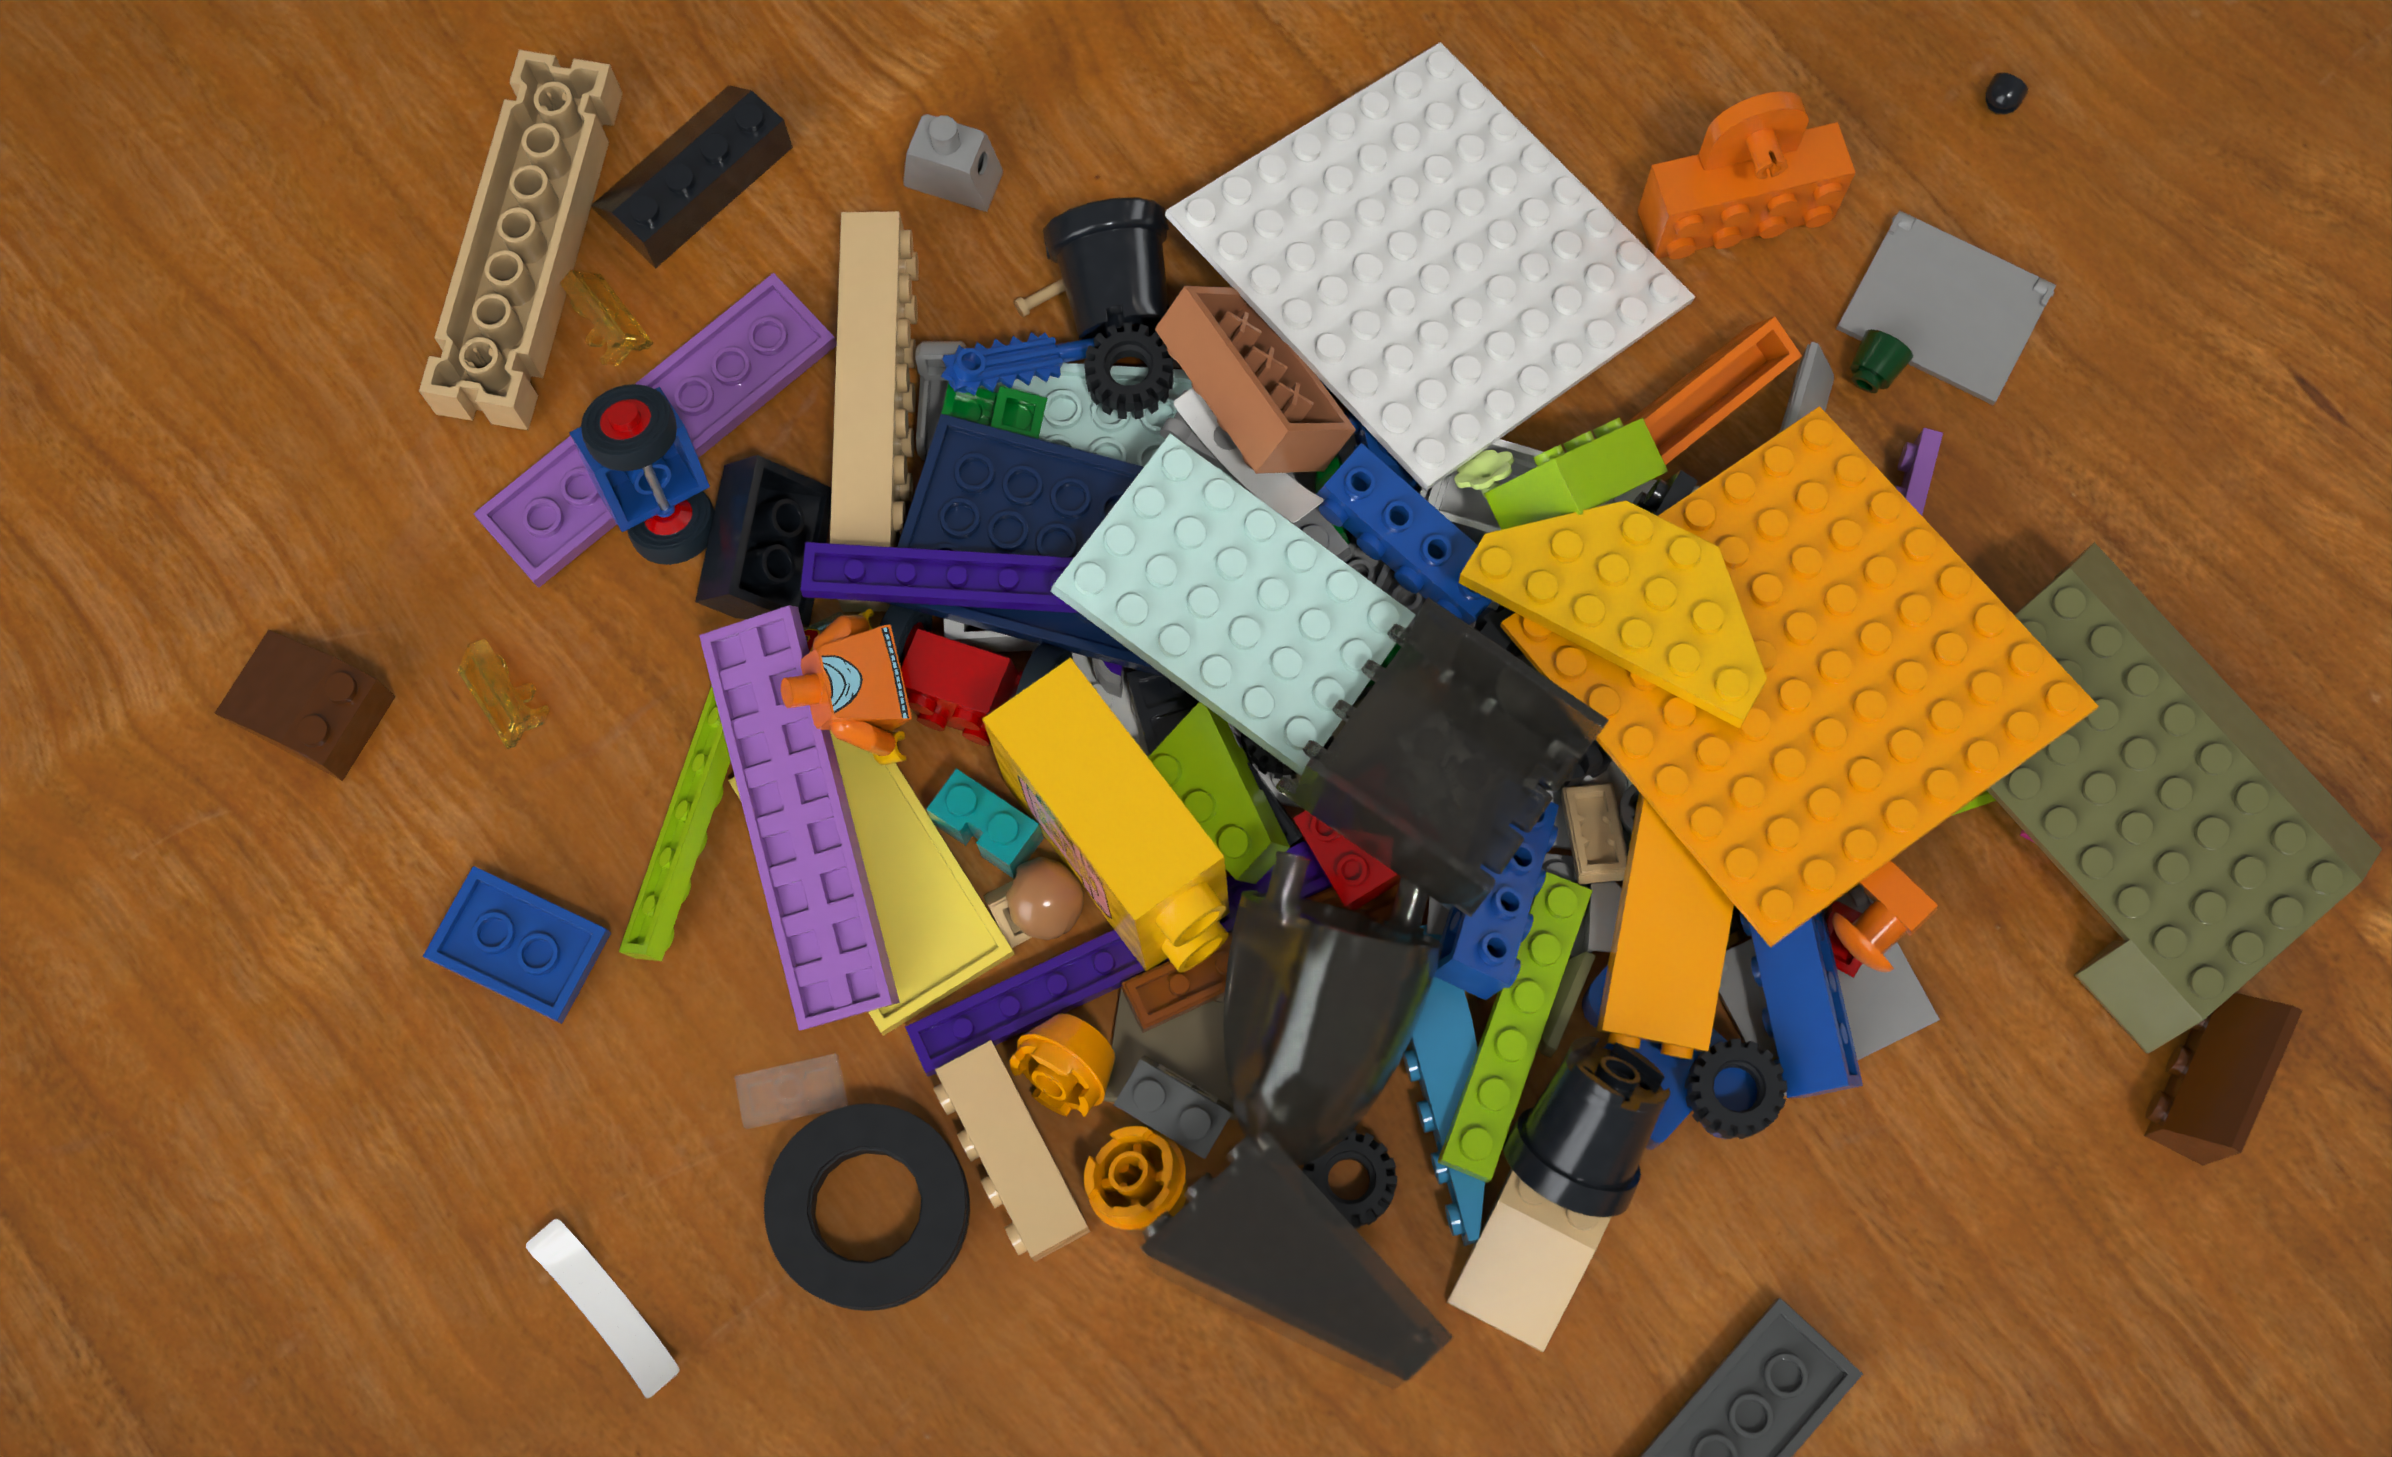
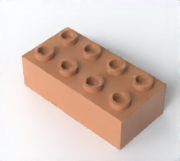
M1184 286L1155 328L1167 346L1169 355L1179 363L1191 380L1195 392L1203 397L1217 417L1218 425L1229 434L1242 453L1244 462L1256 474L1324 471L1356 431L1317 375L1252 309L1235 288Z

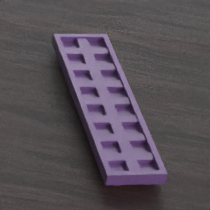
M788 605L699 635L799 1031L900 1003L830 730H819L814 726L810 705L787 708L782 700V679L803 675L801 658L810 653L798 607Z

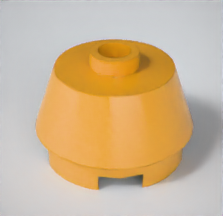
M1057 1014L1018 1039L1017 1050L1010 1059V1068L1014 1076H1020L1022 1072L1024 1073L1026 1078L1036 1087L1031 1096L1043 1106L1063 1116H1067L1072 1109H1076L1084 1117L1093 1106L1100 1105L1105 1098L1115 1062V1053L1107 1039L1093 1026L1075 1016Z
M1128 1126L1113 1131L1109 1134L1113 1139L1101 1148L1095 1159L1090 1155L1085 1166L1084 1187L1093 1211L1103 1222L1118 1229L1154 1230L1165 1226L1179 1214L1187 1197L1186 1167L1180 1148L1172 1139L1157 1130L1147 1127Z

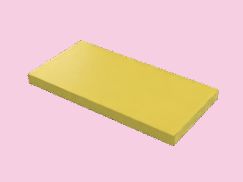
M830 730L900 1003L868 1012L884 1036L1015 954L897 764H878L873 753L837 739ZM733 777L728 781L740 799L736 779Z

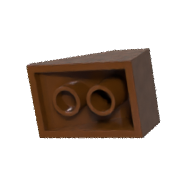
M268 630L217 708L215 714L343 781L396 696L378 679L331 655Z

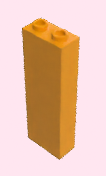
M1640 792L1596 1031L1609 1033V1044L1615 1045V1043H1619L1629 1048L1640 1049L1641 1040L1662 1044L1660 1054L1692 1060L1694 1051H1709L1734 903Z

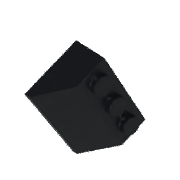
M759 455L724 465L695 602L739 619H749L788 605L796 606L799 609L803 627H808L815 598L803 597L801 593L805 542L826 543L831 520L832 488Z

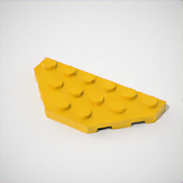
M1627 500L1583 510L1581 515L1574 512L1486 533L1460 573L1459 584L1738 728H1741L1767 680L1720 548Z

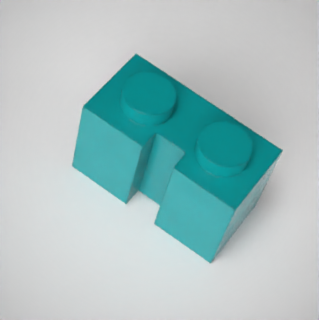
M957 768L926 809L935 826L966 846L973 836L978 839L976 844L982 858L1013 879L1017 876L1016 868L1021 863L1027 862L1044 839L1040 824Z

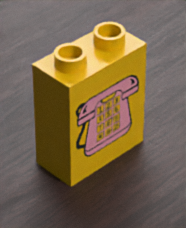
M1071 657L983 718L1005 785L1029 817L1040 824L1044 837L1068 869L1078 878L1083 889L1146 972L1155 968L1167 958L1179 973L1188 971L1206 960L1223 945L1229 933L1219 921L1230 913L1224 855Z

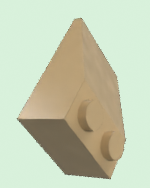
M1511 1168L1447 1303L1544 1352L1600 1243L1611 1217H1593L1565 1209L1531 1189Z

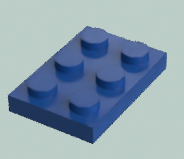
M473 866L423 957L563 1024L611 932L600 925Z

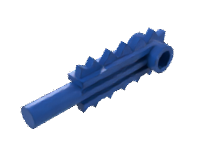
M1044 332L1039 337L1030 333L1027 342H1022L1013 336L1009 345H1004L995 339L992 347L989 349L978 342L974 348L964 349L959 345L955 354L943 355L942 360L946 369L941 377L948 380L954 392H969L974 396L979 386H984L993 393L996 384L999 382L1008 388H1012L1014 381L1019 379L1029 386L1033 376H1037L1047 383L1049 376L1060 377V368L1063 363L1087 359L1086 351L1088 346L1095 347L1094 338L1055 344V338H1049Z

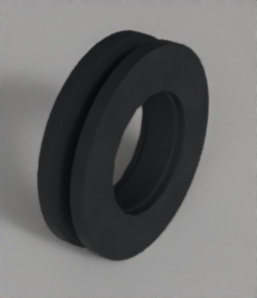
M882 1104L844 1106L829 1111L805 1125L791 1138L779 1154L768 1179L764 1200V1219L769 1243L774 1255L786 1273L810 1294L839 1307L862 1311L883 1310L905 1304L927 1292L939 1282L955 1262L962 1248L970 1217L968 1184L961 1164L953 1150L937 1131L919 1117L902 1109ZM862 1154L887 1155L904 1164L915 1177L921 1196L919 1222L910 1239L892 1255L871 1262L848 1260L833 1252L821 1237L815 1217L817 1195L827 1175L843 1161Z

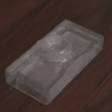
M836 1053L734 1076L742 1123L746 1129L848 1106L840 1060Z

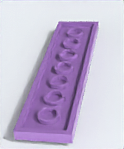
M773 273L635 384L649 386L654 389L661 388L685 425L699 458L836 347L837 342L829 330ZM571 436L473 513L538 588L617 525L599 496Z

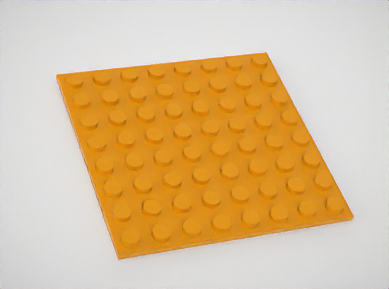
M1820 406L1658 515L1670 523L1718 546L1721 550L1767 676V680L1741 728L1712 715L1517 613L1506 618L1500 625L1770 947L1788 936L2099 707Z

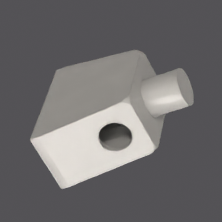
M925 114L921 117L907 150L903 183L904 187L987 212L1002 177L1003 169L987 134L981 130L958 124L949 116L941 115L936 117Z

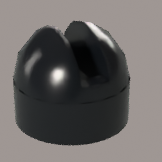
M1997 73L1993 76L1985 93L1987 106L1995 114L2006 115L2013 113L2022 104L2028 93V87L2021 79L2012 74Z

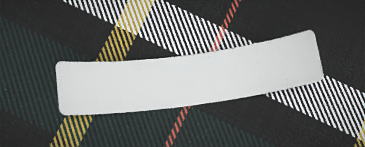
M1193 387L1174 401L1177 411L1220 463L1253 495L1288 521L1293 523L1299 521L1324 501L1323 498L1303 487L1287 473L1256 474L1244 462L1238 447L1232 450H1225L1217 446L1214 441V431L1219 426L1217 417L1203 397L1197 394Z
M559 1219L551 1221L526 1243L527 1250L583 1312L619 1358L646 1398H651L679 1373L678 1365L637 1309L594 1257Z

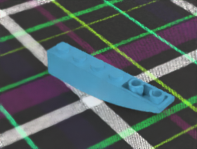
M1427 925L1384 935L1381 945L1383 951L1376 952L1375 955L1382 981H1391L1396 1000L1389 1002L1396 1032L1405 1030L1410 1050L1403 1052L1410 1082L1419 1080L1424 1098L1423 1101L1416 1103L1421 1126L1424 1133L1433 1131L1438 1149L1437 1152L1431 1153L1435 1177L1438 1184L1447 1182L1452 1203L1445 1205L1449 1228L1453 1236L1461 1234L1464 1246L1475 1244L1480 1236L1485 1182L1437 1163L1478 1048L1473 1020L1464 990L1430 975L1442 935L1427 934Z

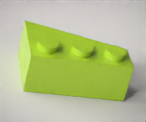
M1620 417L1592 430L1596 439H1594L1592 432L1588 431L1564 443L1566 453L1561 444L1533 457L1536 468L1484 493L1501 530L1574 512L1581 515L1583 510L1595 508L1668 472L1643 417L1625 426Z
M1199 701L1148 758L1224 855L1226 870L1238 881L1256 884L1290 846L1263 790L1259 789L1247 764L1249 762L1243 748L1239 747L1228 722Z

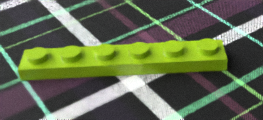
M712 685L619 949L620 953L635 959L662 961L665 951L672 944L675 933L674 925L681 904L689 895L691 889L690 878L695 863L707 842L706 831L713 811L723 796V782L731 759Z
M1546 871L1543 886L1533 898L1529 911L1534 917L1532 927L1527 937L1521 942L1517 954V959L1521 961L1520 971L1516 980L1509 988H1503L1497 993L1437 1163L1486 1183L1492 1180L1593 890Z

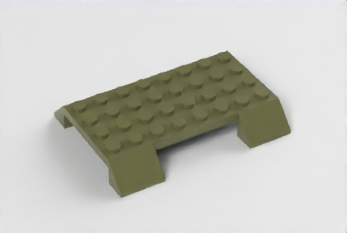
M2094 542L2061 570L2049 585L2014 615L2099 707L1991 786L1987 791L2124 939L2112 941L2074 975L2145 1053H2150L2206 1019L2357 887L2366 877L2382 848Z

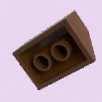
M2234 993L2206 1019L2193 1026L2184 1046L2178 1045L2171 1054L2166 1065V1072L2171 1074L2164 1092L2159 1090L2148 1105L2145 1117L2151 1121L2144 1136L2202 1166L2242 1153L2303 1010L2289 1004Z

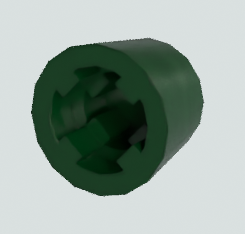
M1874 329L1866 330L1850 366L1851 372L1854 374L1851 379L1859 388L1870 393H1877L1879 389H1888L1914 357L1912 351L1903 342L1888 333Z

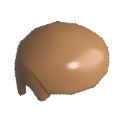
M1037 857L1021 863L1016 868L1017 876L1011 888L1006 892L1011 921L1027 936L1043 940L1059 938L1071 930L1082 912L1084 891L1078 878L1058 860Z

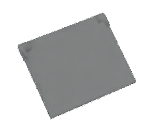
M1899 210L1898 214L1892 218V225L1836 329L1862 341L1866 330L1874 329L1888 333L1899 339L1912 351L1914 357L1908 363L1909 365L1994 405L2050 297L2054 295L2056 285Z
M1861 885L1850 889L1836 900L1860 913H1863L1873 903L1864 893V888ZM1829 906L1823 909L1824 914H1826ZM1750 939L1726 951L1718 996L1744 1043L1749 1041L1758 1043V1048L1762 1051L1768 1049L1774 1055L1771 1058L1774 1061L1778 1058L1775 1040L1768 1036L1763 1023L1762 1010L1764 1007H1767L1763 986L1759 987L1752 973L1751 958L1756 956L1753 940ZM1898 942L1884 954L1894 968L1890 972H1879L1862 963L1853 978L1837 969L1857 1060L1940 1020Z

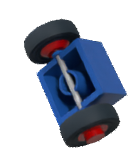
M638 384L623 385L610 389L598 396L586 409L581 427L569 433L605 506L621 532L627 530L634 548L645 559L657 564L671 565L696 557L707 548L714 508L710 499L703 492L710 485L685 425L660 387L654 389Z

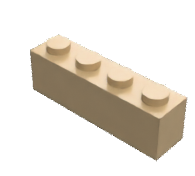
M990 1040L935 1069L941 1084L933 1087L947 1115L955 1111L957 1112L965 1128L957 1133V1136L969 1160L973 1161L980 1157L989 1175L980 1181L993 1207L997 1208L1004 1204L1013 1222L1004 1228L1017 1254L1021 1255L1028 1251L1030 1257L1036 1262L1090 1233L1089 1227L992 1041Z

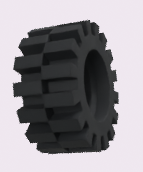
M1132 322L1123 323L1124 331L1117 332L1116 326L1112 325L1107 328L1108 336L1105 338L1099 333L1094 338L1095 347L1089 345L1086 351L1087 360H1084L1088 392H1091L1092 400L1096 405L1102 403L1103 412L1111 415L1113 409L1117 410L1119 419H1127V412H1134L1135 419L1144 417L1143 409L1146 408L1153 414L1159 410L1158 401L1160 400L1165 404L1169 397V389L1173 388V358L1169 355L1167 346L1163 344L1156 331L1152 336L1149 335V326L1140 324L1139 330L1136 332L1132 329ZM1125 357L1139 358L1147 365L1148 374L1139 384L1121 385L1110 374L1113 364Z
M1347 1129L1345 1133L1336 1131L1330 1133L1329 1137L1324 1140L1321 1138L1314 1145L1311 1152L1308 1153L1302 1170V1193L1305 1195V1202L1309 1209H1312L1317 1214L1316 1217L1322 1222L1327 1221L1333 1224L1332 1227L1339 1229L1342 1227H1349L1350 1230L1359 1229L1360 1226L1370 1225L1375 1222L1389 1207L1397 1186L1396 1165L1394 1159L1388 1155L1386 1146L1383 1143H1377L1373 1140L1374 1136L1365 1133V1135L1356 1133L1357 1130ZM1355 1160L1366 1168L1370 1182L1368 1190L1360 1198L1344 1200L1332 1192L1328 1183V1175L1331 1168L1339 1161Z

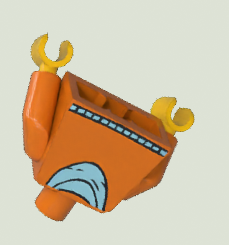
M868 609L858 615H842L837 617L817 635L813 641V650L801 658L803 675L783 678L781 681V696L787 708L810 705L813 723L817 729L831 730L837 739L873 753L878 764L888 765L906 761V755H902L897 748V741L904 740L905 733L903 731L893 733L888 731L895 730L910 721L912 716L891 624L873 629L869 623V618L874 613L872 609Z

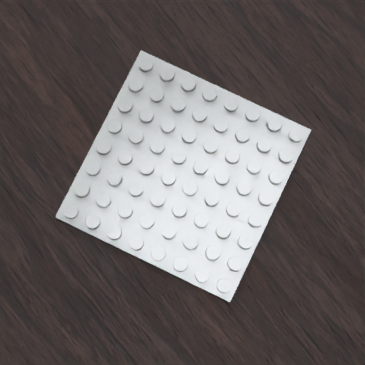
M1441 42L1173 205L1165 213V217L1217 272L1235 288L1252 309L1290 346L1323 384L1425 491L1692 303L1695 298Z

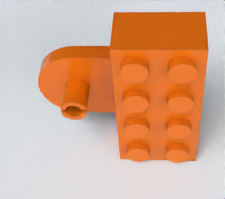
M1785 91L1757 95L1723 111L1709 125L1699 154L1651 166L1637 210L1651 253L1657 259L1669 257L1670 259L1677 260L1688 257L1699 249L1715 246L1716 249H1725L1738 244L1743 239L1760 236L1764 239L1773 238L1790 228L1806 225L1807 228H1816L1830 222L1835 218L1856 173L1838 122L1806 129L1809 118L1802 98L1795 93Z

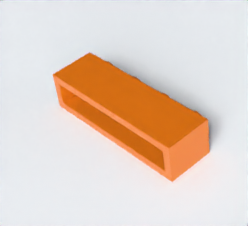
M1775 316L1749 325L1626 422L1624 426L1643 417L1666 465L1802 357V355Z

